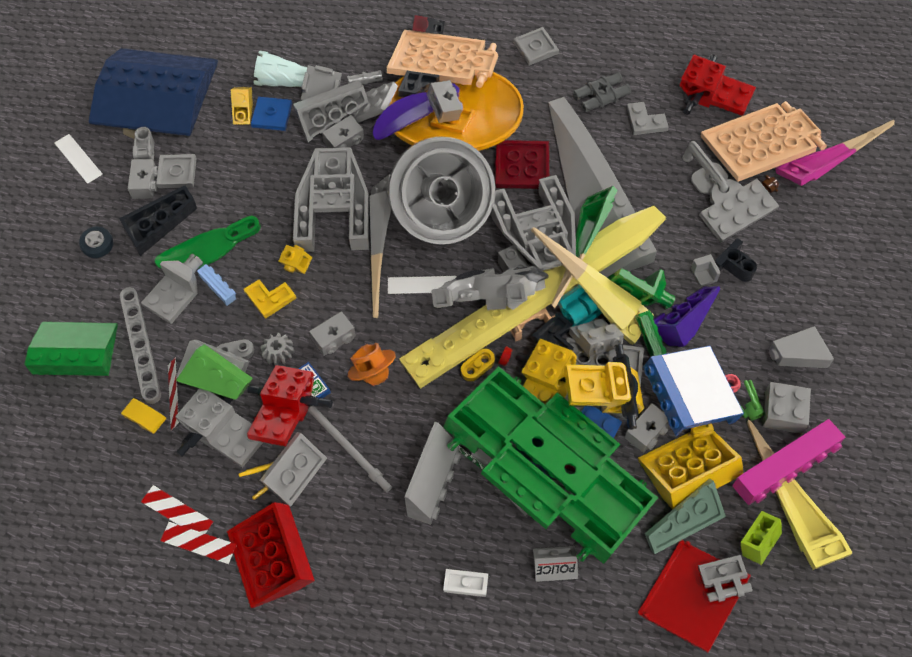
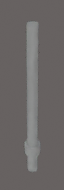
M311 406L308 409L310 414L369 474L368 477L374 483L377 482L385 492L390 491L392 486L382 477L383 474L377 468H374L315 406Z

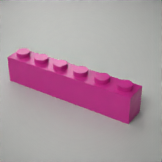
M828 419L737 477L733 488L748 505L753 502L759 503L766 498V494L770 491L772 493L778 491L785 481L790 483L798 476L799 472H807L814 462L820 463L827 458L828 453L832 452L834 454L840 450L845 436Z

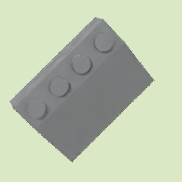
M434 422L405 494L407 516L429 525L439 515L440 500L444 501L447 494L446 484L447 482L451 483L454 476L453 466L454 464L458 465L461 458L459 445L454 451L448 449L447 444L453 438L438 422Z

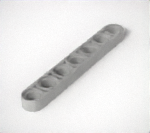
M128 287L121 291L120 300L141 395L145 402L154 404L160 400L161 391L140 299L136 290ZM127 294H134L133 299L125 300ZM132 309H137V310H138V312H137L136 315H134V316H129V315H128V313H129L130 310H132ZM135 325H141V329L138 332H132V328ZM145 341V345L142 348H136V343ZM148 357L149 361L146 364H139L141 358ZM149 373L153 375L150 381H143L144 375ZM151 390H155V391H156V396H155V397H153V398H147V397H146V395H147V393H148L149 391H151Z

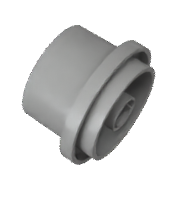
M432 137L415 143L399 157L389 179V201L396 219L410 234L420 240L433 244H451L473 235L485 223L491 213L495 200V181L488 162L472 145L452 137Z

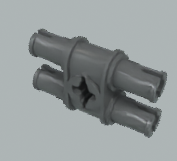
M617 72L611 76H601L600 79L587 82L585 86L573 90V97L578 101L584 97L592 96L590 100L581 103V108L586 113L595 108H604L605 105L612 102L616 103L619 98L631 94V88L628 84L619 88L612 87L623 80L620 72Z

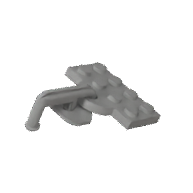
M695 141L689 143L682 159L685 162H690L694 156L703 168L693 173L691 182L700 193L710 195V202L712 206L701 211L699 216L720 243L778 209L779 205L758 179L743 187L739 182L728 179V174L718 163H712Z

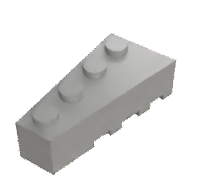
M357 80L293 105L304 136L309 142L317 134H321L334 123L340 122L346 115L352 114L367 104L368 99L364 86Z

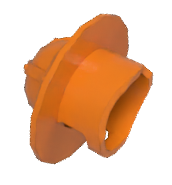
M378 343L362 346L350 358L354 366L349 370L348 378L352 381L364 380L373 386L385 382L388 379V367L396 358L395 352L392 350H381Z

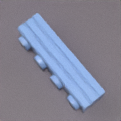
M205 264L197 270L199 277L227 306L236 300L235 291L228 288V284L221 280L222 278L219 274L214 273L215 271L211 266L208 267Z

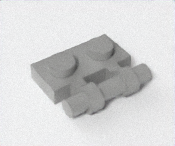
M741 555L698 566L705 589L713 586L715 592L707 593L709 602L717 600L722 602L725 601V598L736 595L741 597L745 596L744 593L752 592L750 583L742 585L740 581L747 578L748 575ZM733 582L734 587L722 589L721 584Z

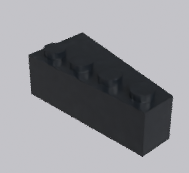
M184 185L119 219L141 256L197 209V206L188 188Z

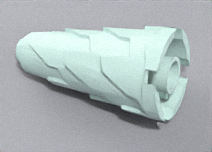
M259 51L261 56H257L254 77H257L258 81L254 80V85L302 87L307 67L284 60L279 56L268 54V52Z

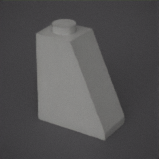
M815 326L775 340L769 349L771 359L775 360L778 366L827 368L834 360Z

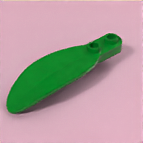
M247 216L227 226V228L213 229L199 234L159 254L155 258V264L161 268L160 263L162 261H180L184 263L191 254L199 257L203 262L199 268L205 264H212L226 255L238 242L258 233L261 224L255 216Z

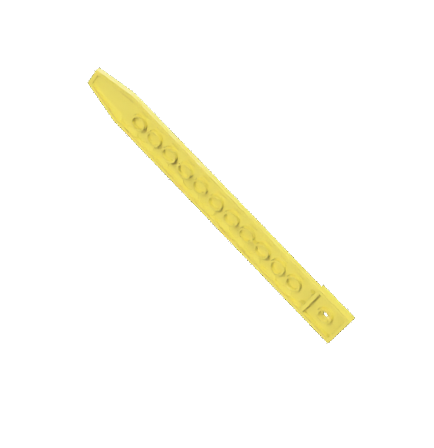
M655 206L618 219L598 232L582 261L598 272L604 270L642 245L666 220V217ZM562 265L544 270L549 278L545 279L546 288L535 291L534 295L527 296L528 300L514 310L509 307L506 309L487 310V305H485L434 339L427 340L399 358L401 364L421 389L550 305L560 286L566 268ZM574 277L571 279L564 294L579 285ZM429 360V365H421L422 362Z

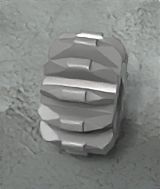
M277 333L276 337L270 334V339H264V345H261L262 357L267 360L269 365L273 362L274 365H278L279 362L285 365V359L291 360V354L294 353L293 342L291 339H288L286 334L282 337L279 333Z

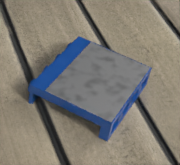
M711 346L652 356L643 366L645 375L652 385L653 392L656 394L661 409L664 411L675 436H678L684 429L727 420L728 424H732L744 414Z

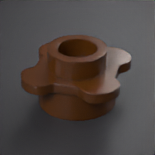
M765 175L766 179L762 182L765 189L769 193L773 191L778 192V181L772 176Z

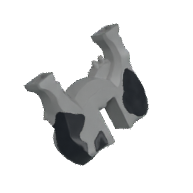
M534 266L511 267L502 274H495L494 268L468 271L458 275L451 281L445 282L442 287L432 289L433 306L441 309L452 306L453 301L462 302L486 299L487 310L506 309L505 298H507L508 302L527 301V296L534 295L535 291L546 288L545 279L549 278V276Z

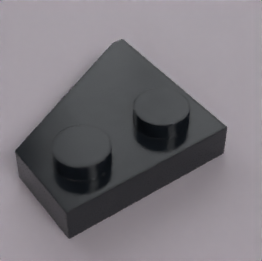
M407 70L398 90V96L407 97L426 92L431 83L439 82V75Z

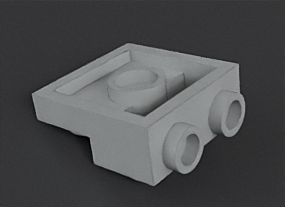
M603 318L570 327L569 334L588 356L613 350L616 344H623L624 334L614 323L608 325Z

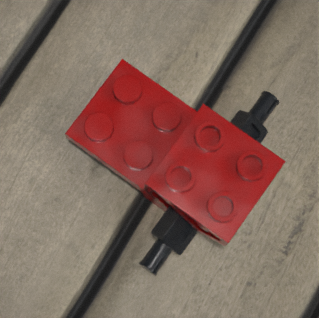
M693 55L680 82V87L688 95L684 102L686 107L683 113L686 115L690 114L692 108L699 104L707 108L710 105H714L743 116L756 87L724 76L726 66L716 63L718 59L716 55H711L709 60Z
M276 365L264 387L248 386V393L258 394L263 402L247 433L248 439L286 447L299 421H303L308 412L307 405L332 407V400L311 396L314 384L312 371Z

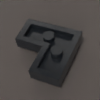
M557 313L555 317H552L532 334L531 339L536 343L543 339L572 351L574 349L570 343L562 338L570 330L572 323L560 313Z

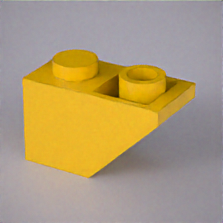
M234 87L231 89L233 124H251L253 106L252 87Z

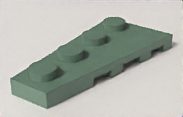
M708 479L645 533L649 547L654 554L726 517L714 481Z

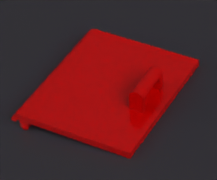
M681 540L638 611V614L709 653L739 597L736 595L725 598V601L718 602V600L709 602L707 593L715 592L714 586L705 589L698 566L720 559L692 546L689 541ZM748 574L747 578L741 579V584H747L751 575ZM729 582L721 584L722 589L734 587V584Z

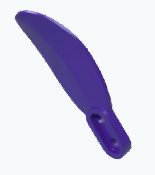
M452 83L453 87H455L457 97H459L460 89L457 85ZM427 92L404 97L388 106L374 125V138L376 140L386 138L432 113L434 110L427 97Z

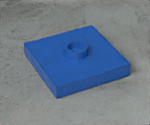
M258 97L251 121L252 128L286 131L293 104L292 100Z

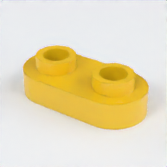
M481 349L464 362L461 366V376L463 379L475 381L494 365V353L489 349ZM482 359H487L488 362L484 363ZM472 370L474 373L468 374L467 372Z

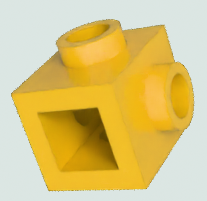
M286 245L278 262L284 265V269L288 272L294 273V271L305 274L312 257L304 251L305 249L298 245H294V247Z

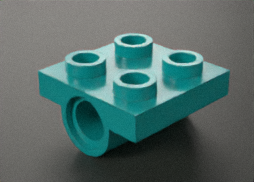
M580 284L564 294L558 302L563 316L572 323V327L591 322L602 314L601 310Z

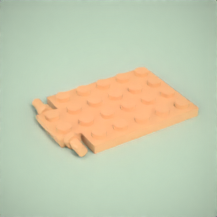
M404 30L387 66V73L405 76L408 70L439 75V81L450 80L453 83H460L462 85H471L474 75H477L476 86L481 88L487 77L492 76L498 59V53L495 51L497 45L491 43L490 47L484 50L485 40Z
M786 101L781 104V107L776 103L701 132V138L737 182L814 153L817 146L820 150H824L827 147L821 139V130L801 109L796 110Z

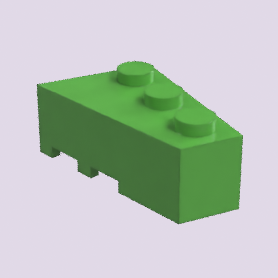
M203 344L196 349L176 381L236 400L244 393L253 378Z

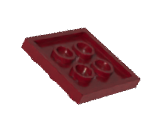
M504 140L496 145L495 188L539 189V179L549 177V141Z

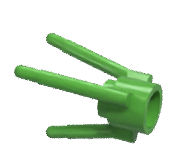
M745 380L744 384L751 402L745 405L746 409L742 406L741 408L744 412L743 417H749L753 421L762 417L765 412L760 404L752 380Z

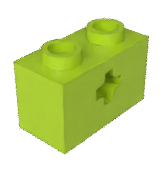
M761 511L741 541L742 556L762 565L782 534L781 519Z

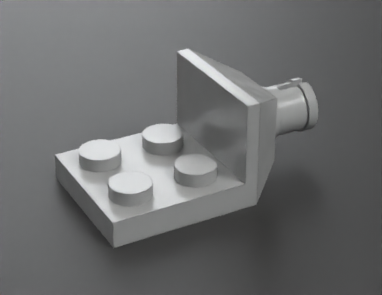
M191 254L184 263L180 261H162L160 266L165 276L141 302L142 306L172 324L198 294L197 279L194 273L203 264L201 259Z

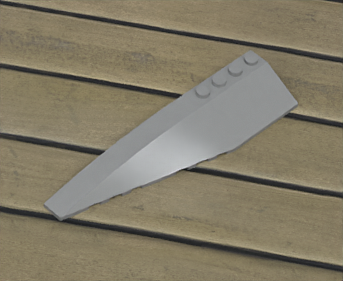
M565 97L548 102L569 203L575 213L576 229L578 227L580 209L587 197L611 186H614L618 191L612 203L613 207L599 232L618 219L634 214L635 211L609 164ZM648 237L642 245L599 273L609 277L621 268L631 271L651 264L655 260L657 251Z

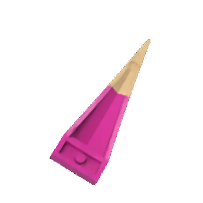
M894 120L841 144L775 167L776 174L801 186L809 181L817 180L892 127Z

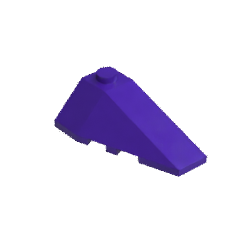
M703 287L686 298L687 302L672 306L673 311L669 314L661 313L653 319L658 327L657 331L662 337V341L669 346H686L697 333L718 295L720 287Z

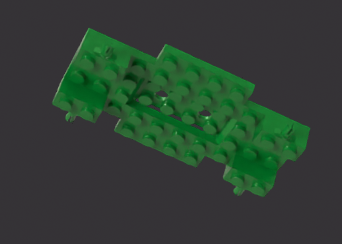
M498 366L448 415L443 428L454 437L447 444L448 449L454 451L459 444L464 445L473 454L481 449L493 459L482 470L481 475L545 529L560 516L575 529L571 537L583 547L576 555L577 559L582 556L579 561L584 562L586 557L591 554L604 564L658 497L646 488V482L642 485L644 480L637 481L610 458L620 446L619 442L576 407L569 405V402L559 393H556L544 404L520 384V378L514 377L513 379ZM539 438L543 446H534L532 439ZM511 441L514 444H516V448L518 450L524 451L527 455H529L535 464L541 465L546 471H548L550 477L556 478L558 481H560L564 485L565 489L569 492H573L575 496L573 494L569 495L565 490H563L559 485H557L553 480H551L546 474H544L540 469H538L534 464H532L528 459H526L521 453H519L515 448H513ZM564 466H573L575 469V473L568 474L565 471Z

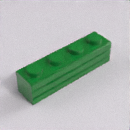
M650 310L635 315L650 357L666 354V348L662 344V337L657 331L658 327L654 323V317Z

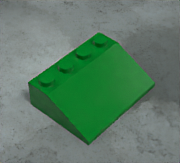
M42 322L28 347L24 365L31 374L109 376L118 324Z

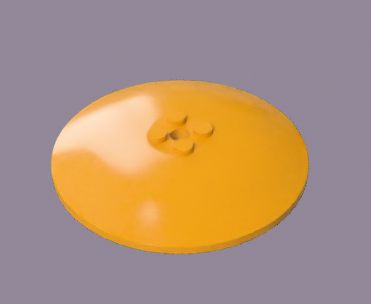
M495 72L492 73L491 77H487L481 88L476 86L477 75H474L471 85L453 83L460 89L458 99L463 105V111L458 120L439 123L433 111L394 134L410 145L432 137H452L462 140L480 151L499 144L516 131L523 117V99L518 89L509 80ZM404 76L395 82L398 87L389 106L395 101L404 98L398 96V90Z

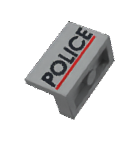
M575 546L533 549L536 582L578 579V561Z

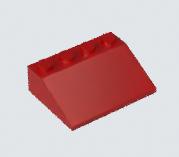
M274 502L227 531L230 542L237 544L233 553L251 608L296 592L315 581L289 505Z

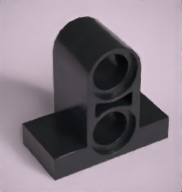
M736 238L715 260V263L720 271L724 268L739 280L749 282L754 277L757 264L753 259L740 251L743 241Z

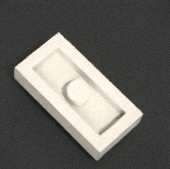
M446 569L443 591L486 597L488 574Z

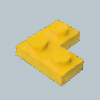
M260 280L244 288L245 294L265 319L297 299L286 282L270 292Z

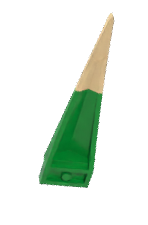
M614 186L588 196L580 209L575 238L576 257L583 260L613 207L612 203L618 191ZM567 269L551 303L554 308H556L573 278Z

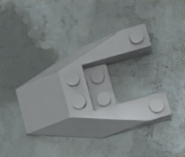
M351 147L315 148L295 193L294 245L305 249V252L315 251L316 212L350 211L349 241L351 250H370L369 193Z
M556 175L539 179V196L545 207L515 214L505 189L495 191V200L490 213L503 235L536 268L542 271L562 266V263L531 231L533 227L576 256L575 213Z

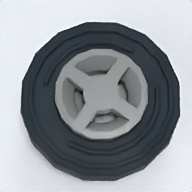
M91 227L81 234L79 246L86 256L100 258L112 250L113 237L103 227Z

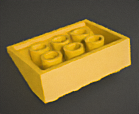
M691 431L638 457L639 462L657 491L672 510L708 479L714 481L717 489L743 474L742 457L715 431L713 434L693 437Z

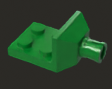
M622 268L607 277L640 300L643 306H649L656 302L668 309L675 301V296L664 290L666 280L662 269L644 280L635 277L630 271Z

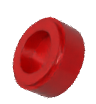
M505 347L499 361L500 365L507 366L513 352L512 348Z

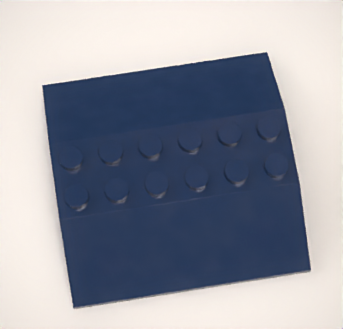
M119 49L106 59L96 81L89 124L128 129L146 127L153 132L191 136L218 59Z

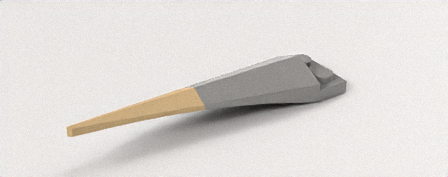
M390 174L372 188L369 199L374 318H378L382 256L392 209L388 194Z

